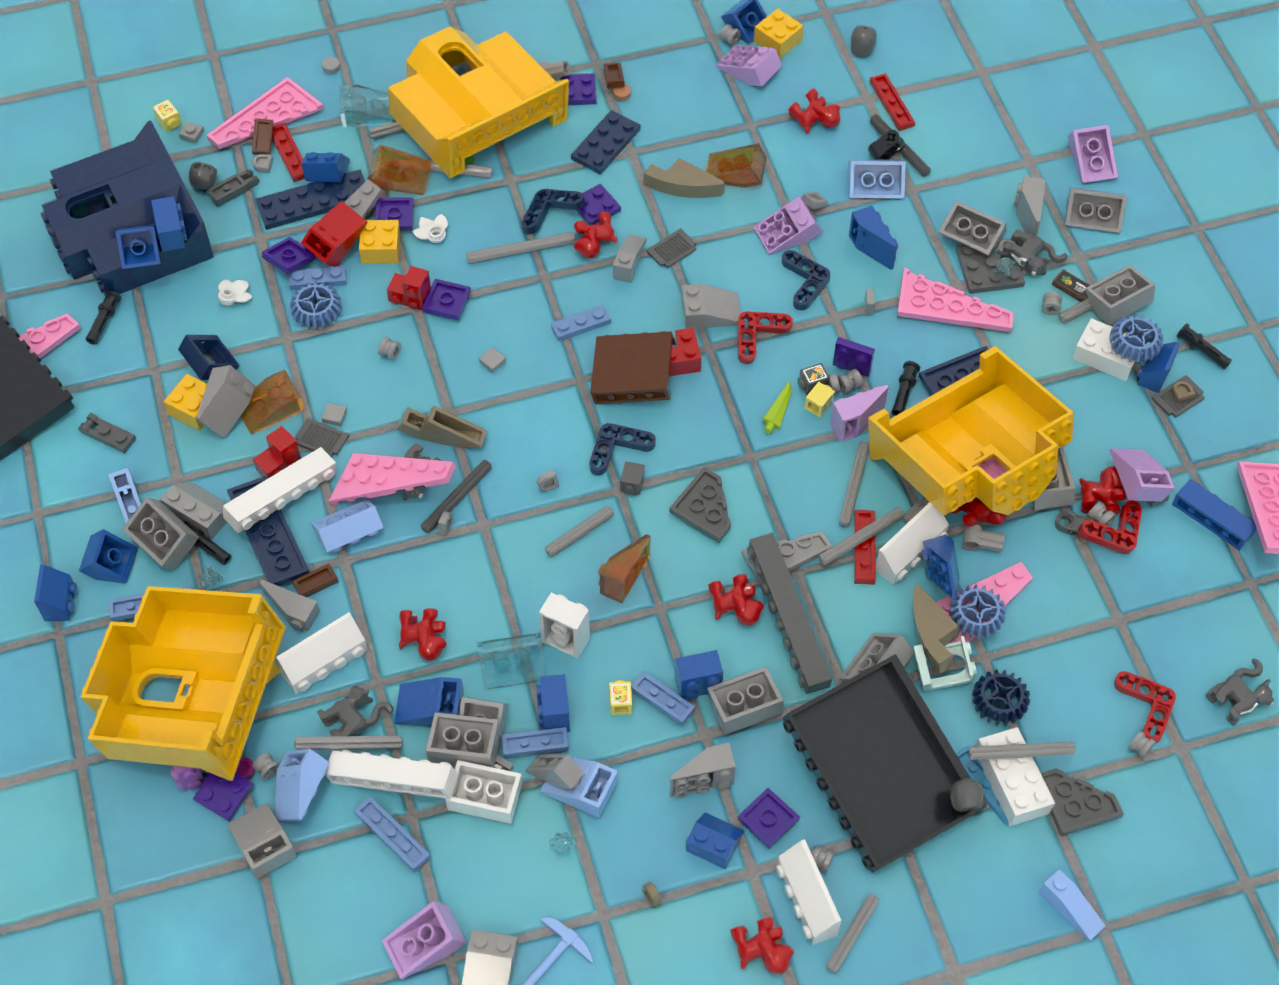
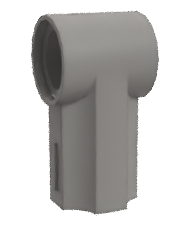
M545 61L539 63L553 79L570 75V65L567 61L552 64Z
M979 525L965 526L962 547L969 551H977L981 548L1002 552L1005 534L985 531Z

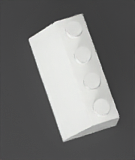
M928 503L879 550L875 571L893 586L898 581H903L908 575V571L912 567L915 569L921 563L923 558L922 549H924L923 541L945 534L948 536L949 524L944 515L931 503Z
M347 613L276 658L283 678L293 692L297 694L306 691L318 680L325 679L334 670L343 668L350 660L362 656L367 650V646L352 615Z
M805 839L801 840L778 857V863L775 868L778 877L784 879L786 884L784 889L789 899L792 898L794 902L793 910L797 919L801 918L804 925L802 926V931L805 938L810 939L812 945L838 936L841 919Z

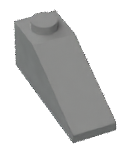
M628 234L618 250L613 263V279L632 282L646 243V238Z
M262 580L260 584L263 593L286 621L296 630L303 629L309 631L320 612L317 601Z
M568 754L538 755L525 770L528 774L561 789L575 788L580 783V778L584 774V771Z

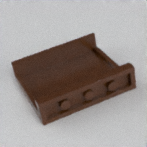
M672 331L596 336L590 390L594 404L671 400L669 377L672 345H675Z

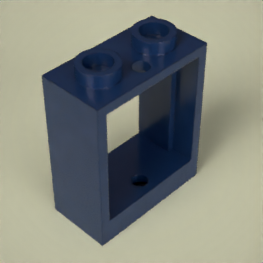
M185 335L178 348L200 380H209L213 368L230 365L237 370L240 366L217 335ZM204 355H210L215 363H209Z

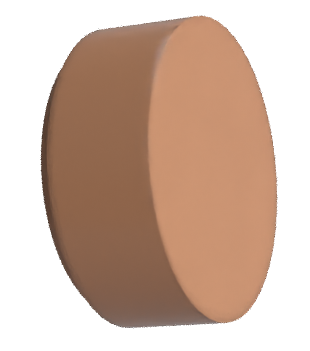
M626 84L625 87L613 88V96L618 101L628 100L631 96V89Z

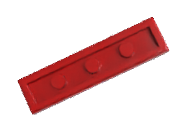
M884 73L870 77L869 82L897 130L902 131L915 127L914 119L887 74Z
M286 124L274 126L272 140L293 182L305 179L301 164L303 158Z
M854 511V533L875 521V511ZM875 535L854 547V584L875 585Z

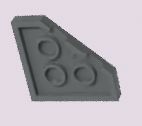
M966 245L956 246V253L969 294L1024 287L1025 281L1020 267L994 253L987 256Z
M703 467L672 504L669 512L719 543L731 528L730 518L728 517L721 476Z
M1057 768L1041 773L1055 802L1050 812L1061 836L1123 817L1124 813L1114 794L1096 789L1092 784L1079 778L1074 779L1067 776Z

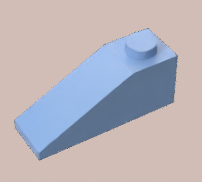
M128 468L108 474L126 524L141 505Z
M1060 869L1043 884L1040 894L1089 942L1105 928V924L1078 887Z

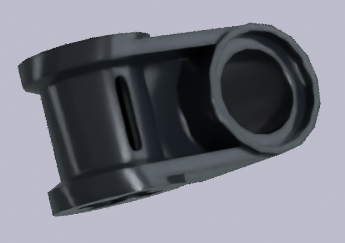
M889 130L877 141H874L868 147V151L875 160H889L904 148L905 142L896 130Z

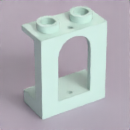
M961 636V641L949 643L945 646L952 655H957L964 659V670L961 673L930 679L926 663L928 659L924 654L922 644L914 646V655L923 692L974 681V674H977L974 662H970L969 655L972 654L970 643H965L964 636Z

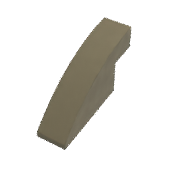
M680 158L667 172L653 164L644 172V185L665 194L688 198L718 197L724 194L725 181Z
M433 406L426 415L407 407L397 427V430L426 441L462 448H481L487 430L436 406Z
M917 584L914 586L913 592L915 630L918 641L923 646L924 654L935 670L941 674L953 665L952 654L945 646L959 636L958 625Z

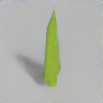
M790 380L762 419L766 423L764 432L767 434H771L773 428L780 429L782 425L781 423L792 393Z

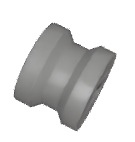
M726 24L721 30L720 40L727 41L729 45L734 46L740 38L741 31L733 29L730 24Z
M1057 292L1045 293L1043 295L1042 311L1047 315L1059 314L1062 296Z
M385 337L379 345L378 354L381 356L386 355L389 359L395 360L400 353L401 343L397 341L392 342L390 338Z
M1140 731L1128 748L1136 750L1139 756L1144 758L1156 741L1148 739L1145 733Z
M264 753L259 756L252 766L255 771L261 773L260 776L265 781L277 774V769L280 765L272 760L273 757L270 753Z
M817 846L813 853L817 867L821 868L825 873L830 866L834 852L824 851L822 847Z

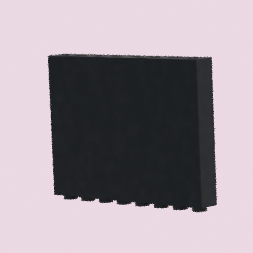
M3 315L0 317V460L75 408L71 401L74 398L67 389L65 391L61 389L63 387L57 377L52 378L50 376L52 372L46 365L42 366L40 364L41 360L35 352L30 353L29 350L31 348L25 340L20 341L18 339L20 335L14 328L10 329L8 327L10 324Z
M896 654L787 713L782 718L785 731L788 734L791 733L795 740L794 746L799 753L802 752L806 759L805 765L807 769L816 776L818 788L827 795L828 805L833 811L837 812L843 830L848 831L851 836L850 842L855 850H859L863 857L861 859L863 865L871 873L987 807L985 802L983 807L978 810L960 812L953 807L951 802L952 785L958 780L971 778Z

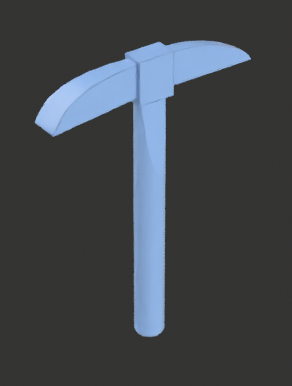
M548 917L540 919L543 925L561 937V942L522 985H535L567 947L572 946L592 963L593 960L589 949L577 933L572 929H568L559 921Z

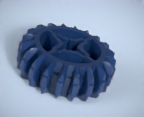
M997 669L993 674L988 671L985 676H981L979 681L975 683L972 691V704L976 705L975 711H981V718L988 717V723L991 720H995L996 726L999 725L1000 721L1005 726L1008 725L1009 721L1014 724L1017 719H1022L1023 715L1027 713L1030 704V691L1026 690V684H1020L1022 681L1021 677L1014 678V672L1007 675L1006 670L1002 674ZM990 688L991 695L986 699L984 692ZM1016 696L1017 705L1012 707L1011 700Z

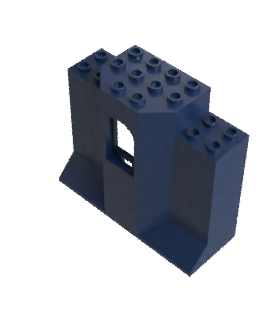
M151 120L147 121L133 141L50 171L52 179L49 180L53 189H57L54 191L57 199L41 204L43 212L40 214L46 224L45 227L48 234L52 236L51 240L54 247L60 249L57 253L60 260L64 263L63 266L66 273H71L74 280L93 274L94 278L99 281L97 284L101 293L111 290L121 294L214 258L204 221ZM103 195L105 196L110 208L84 218H74L71 210L74 206ZM174 196L175 202L180 203L188 239L184 240L185 248L162 252L160 244L161 264L122 269L115 231L121 228L156 224L151 200ZM111 198H115L117 203L113 204Z

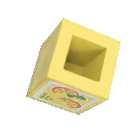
M169 100L152 107L156 120L165 132L182 125L178 111Z
M818 382L806 396L804 408L821 418L833 403L835 391L828 385Z
M624 680L610 682L611 715L632 714L631 682Z

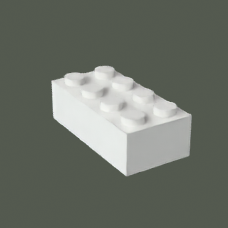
M1017 727L980 738L975 746L1026 743ZM1033 757L979 759L984 769L983 772L992 785L991 789L996 799L1000 802V808L1008 819L1009 827L1050 813L1055 802Z

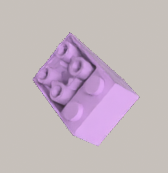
M739 44L732 47V50L722 57L716 66L748 85L762 87L781 68L782 64L775 48Z
M800 196L754 226L769 255L807 243L823 232L809 207Z
M888 385L877 386L872 390L863 393L859 392L854 396L841 398L833 402L830 425L839 442L858 437L868 427V417L885 408Z
M1110 449L1128 500L1162 502L1175 489L1169 472L1146 451Z

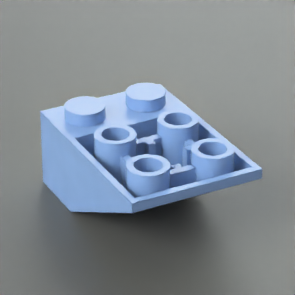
M311 749L286 751L277 769L275 817L278 822L302 820L307 814L311 799L317 793V787L321 779L326 775L329 762Z
M570 757L584 771L580 778V783L573 789H561L545 782L540 792L600 818L618 783V771L599 762Z

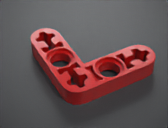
M742 312L737 321L739 361L743 364H751L756 356V332L787 333L793 325L792 317L783 313ZM744 319H747V321L749 322L747 328H745ZM767 319L770 325L764 326L760 323V320ZM781 321H785V324L787 325L783 326V323H781ZM742 335H750L752 340L744 341ZM747 347H749V348H748V355H750L749 357H746V354H744Z
M1129 500L1122 506L1118 529L1093 520H1085L1079 526L1078 533L1084 540L1121 554H1129L1137 545L1142 514L1141 505L1136 501ZM1124 523L1130 524L1133 531L1127 530ZM1103 533L1109 534L1111 541H1107L1103 537Z
M1123 671L1118 673L1114 680V687L1117 691L1152 705L1142 732L1145 733L1148 739H1153L1156 741L1155 744H1157L1164 734L1175 703V692L1166 686L1130 672ZM1123 679L1127 680L1126 685L1122 684ZM1137 683L1135 689H1132L1133 684ZM1139 687H1148L1150 689V693H1141ZM1157 691L1156 697H1152L1154 692ZM1163 695L1168 696L1167 701L1163 700ZM1159 711L1163 713L1165 719L1158 720L1154 717L1153 713ZM1153 725L1157 726L1154 737L1150 736Z

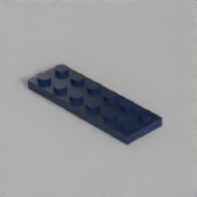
M361 169L345 173L341 182H313L259 197L255 200L265 229L268 230L328 213L341 201L345 202L366 181Z
M264 476L227 489L228 496L232 501L267 479ZM281 509L272 512L266 519L254 523L248 530H244L269 583L280 586L309 573L307 564Z

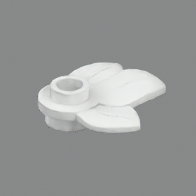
M442 214L437 216L434 221L421 217L419 221L420 228L413 230V233L419 239H429L433 243H439L446 237L447 219Z
M223 280L218 286V299L220 303L230 306L235 302L244 303L251 300L252 296L246 292L249 288V283L244 280H236L233 283L230 280Z

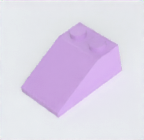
M1109 125L1073 130L1068 135L1071 154L1082 184L1118 178Z
M436 901L430 903L382 940L400 979H404L450 956L467 943L448 905Z

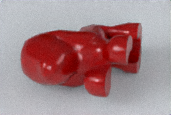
M815 88L806 94L809 105L804 112H802L797 102L793 103L788 109L789 116L798 121L806 133H809L810 127L816 121L821 122L827 128H834L841 119L840 106L836 104L826 106V100L823 96L818 98L819 94Z
M601 212L599 214L598 224L587 225L582 220L577 221L573 225L578 234H584L583 237L575 242L574 249L587 259H592L599 254V242L613 241L617 243L618 241L614 236L615 233L611 226V215L609 212Z
M1115 466L1107 467L1101 471L1099 483L1085 481L1083 478L1079 479L1082 495L1081 512L1088 514L1096 501L1104 503L1108 511H1112L1116 515L1120 513V505L1115 501L1125 500L1126 494Z
M978 497L958 507L957 510L950 512L952 514H957L960 511L966 512L967 514L963 516V522L966 526H974L977 524V521L999 525L1007 517L1005 514L990 510Z
M746 574L733 577V589L725 594L724 587L720 581L708 584L709 591L714 599L713 606L716 611V620H719L722 614L732 610L735 611L737 620L742 625L752 626L759 620L764 605L758 600L748 599L755 595L756 588L754 585L746 586L748 583Z
M433 608L424 609L422 621L418 623V617L412 616V611H400L401 641L399 648L402 649L407 644L418 642L419 656L427 661L436 660L447 646L446 640L443 637L435 635L436 633H443L446 627V622L434 621L438 616V610Z
M772 917L757 921L758 934L747 940V928L744 926H738L730 930L738 946L737 952L741 959L740 966L742 969H745L748 962L758 957L762 958L765 968L772 974H782L788 969L794 951L789 945L774 943L782 938L783 931L781 926L773 928L774 922Z

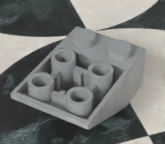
M730 743L707 747L670 777V797L676 796L681 798L689 793H705L713 788L725 789L733 785L736 766Z
M267 803L227 824L256 879L297 857L293 846Z

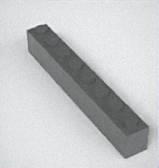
M769 533L750 539L749 546L746 548L747 555L750 560L753 559L755 575L757 578L760 577L762 582V593L764 596L767 595L769 599L768 607L771 614L774 613L776 617L775 624L778 632H782L784 637V648L790 652L791 666L798 672L799 686L804 688L806 694L830 687L832 682L831 674L774 534Z

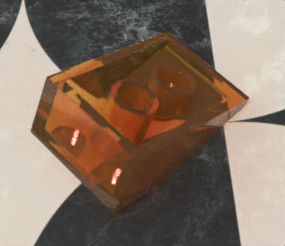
M759 143L714 152L709 155L706 172L725 181V185L744 188L762 184L767 157Z
M380 144L373 152L368 179L383 190L424 195L431 161Z
M285 369L267 377L255 387L251 401L241 415L251 435L305 411L302 397Z
M644 535L611 556L606 564L603 563L598 571V575H600L598 583L600 585V594L621 604L624 602L650 557L651 535Z

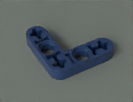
M539 190L535 194L521 223L525 233L533 234L540 229L549 208L579 210L585 206V198L578 191ZM561 197H564L563 200H561V201H556L557 199H559V198H561ZM541 209L539 213H534V211Z
M787 250L782 254V265L807 279L795 293L793 306L797 310H806L829 283L830 271L796 251ZM807 265V266H809L811 269H810V270H803V269H801V266ZM814 286L817 290L809 291L807 287Z
M612 423L604 424L600 428L590 458L589 468L591 473L603 475L607 471L615 445L644 452L652 451L656 446L655 435L651 432ZM630 434L633 436V439L626 441L622 437ZM646 440H650L648 444H644ZM601 446L609 448L607 452H600L598 449ZM600 458L601 465L599 466V468L595 467V465L598 464Z

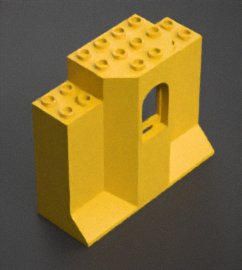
M451 26L425 37L419 41L406 60L407 79L388 87L389 113L450 179L465 172V158L549 117V123L553 127L566 121L568 118L569 80L555 81L506 31L478 45L465 32ZM465 62L472 71L459 76L452 68Z
M994 346L980 354L978 370L904 412L889 419V412L884 408L868 417L870 459H885L944 516L957 510L963 504L971 502L975 497H978L993 512L1009 515L1041 496L1056 475L1058 448L1072 441L1074 412L1000 349ZM991 457L1007 471L995 479L978 466Z
M147 586L133 623L110 622L101 647L97 651L93 667L90 669L87 682L82 689L81 699L97 714L94 724L89 731L88 740L107 759L200 768L233 781L286 626L262 594ZM154 678L182 679L174 702L143 700L141 696L145 686ZM190 686L187 695L184 696L185 687Z

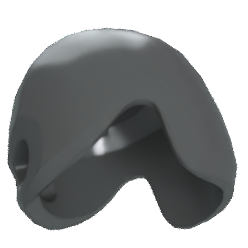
M865 25L854 28L851 35V53L853 55L865 58L872 54L877 40L875 29Z
M194 162L189 170L190 184L200 190H207L214 186L217 169L210 164Z
M975 779L956 781L951 788L953 807L960 812L978 810L983 807L985 797L981 784Z

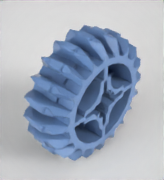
M315 282L314 285L308 283L307 287L301 286V291L295 290V295L291 298L290 309L294 320L299 322L301 326L306 325L308 329L311 326H314L315 329L318 326L324 328L325 324L331 325L332 321L337 320L342 307L341 298L336 289H332L331 285L326 286L324 282L318 285Z
M1136 314L1133 318L1130 315H1127L1126 318L1121 317L1118 322L1116 321L1110 332L1111 349H1116L1115 355L1121 354V359L1128 358L1129 362L1135 360L1136 364L1140 360L1145 363L1147 360H1152L1154 356H1157L1163 346L1161 329L1157 328V323L1152 324L1151 319L1146 320L1144 315L1141 318H1138Z
M977 584L973 589L968 585L965 590H959L956 599H952L950 602L949 616L958 625V629H962V635L967 632L969 633V638L976 635L979 640L983 635L987 639L990 634L995 635L997 630L1002 628V623L1006 619V608H1004V601L999 600L1000 594L993 595V589L987 591L985 586L979 589ZM973 601L972 604H966V606H962L967 602ZM989 618H993V619H991V620L988 621V622L982 623L983 620H988Z

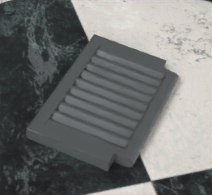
M680 228L647 249L646 253L661 267L669 268L697 250L695 247L696 242Z
M1187 375L1178 381L1189 383L1196 393L1195 398L1177 403L1171 392L1175 383L1151 398L1168 416L1172 414L1176 418L1205 399L1202 395L1204 392Z
M310 418L306 419L295 436L299 446L312 451L321 447L331 458L333 455H338L349 438L348 433Z

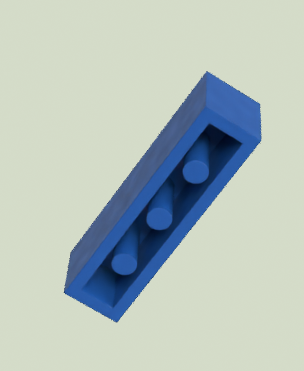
M1191 479L1176 494L1172 503L1173 506L1239 551L1257 529L1255 522L1251 518L1244 516L1236 508L1228 505L1217 495L1210 493L1202 485Z

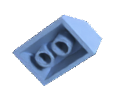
M849 159V198H904L906 161Z
M367 499L311 522L322 547L326 552L330 551L331 553L342 549L341 546L347 543L355 544L359 542L361 537L376 535L383 528L375 506Z

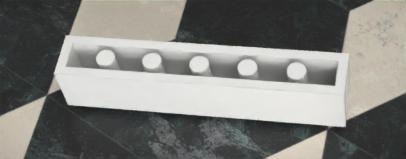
M320 447L223 505V518L237 533L248 530L254 523L266 519L272 512L282 509L290 501L299 499L308 490H313L323 481L330 480L335 475L336 462Z
M344 749L341 751L332 750L325 775L332 784L451 799L458 778V774L452 765L446 762L437 764L424 759L414 761L406 757L398 759L384 754L380 756H374L367 752L358 754Z

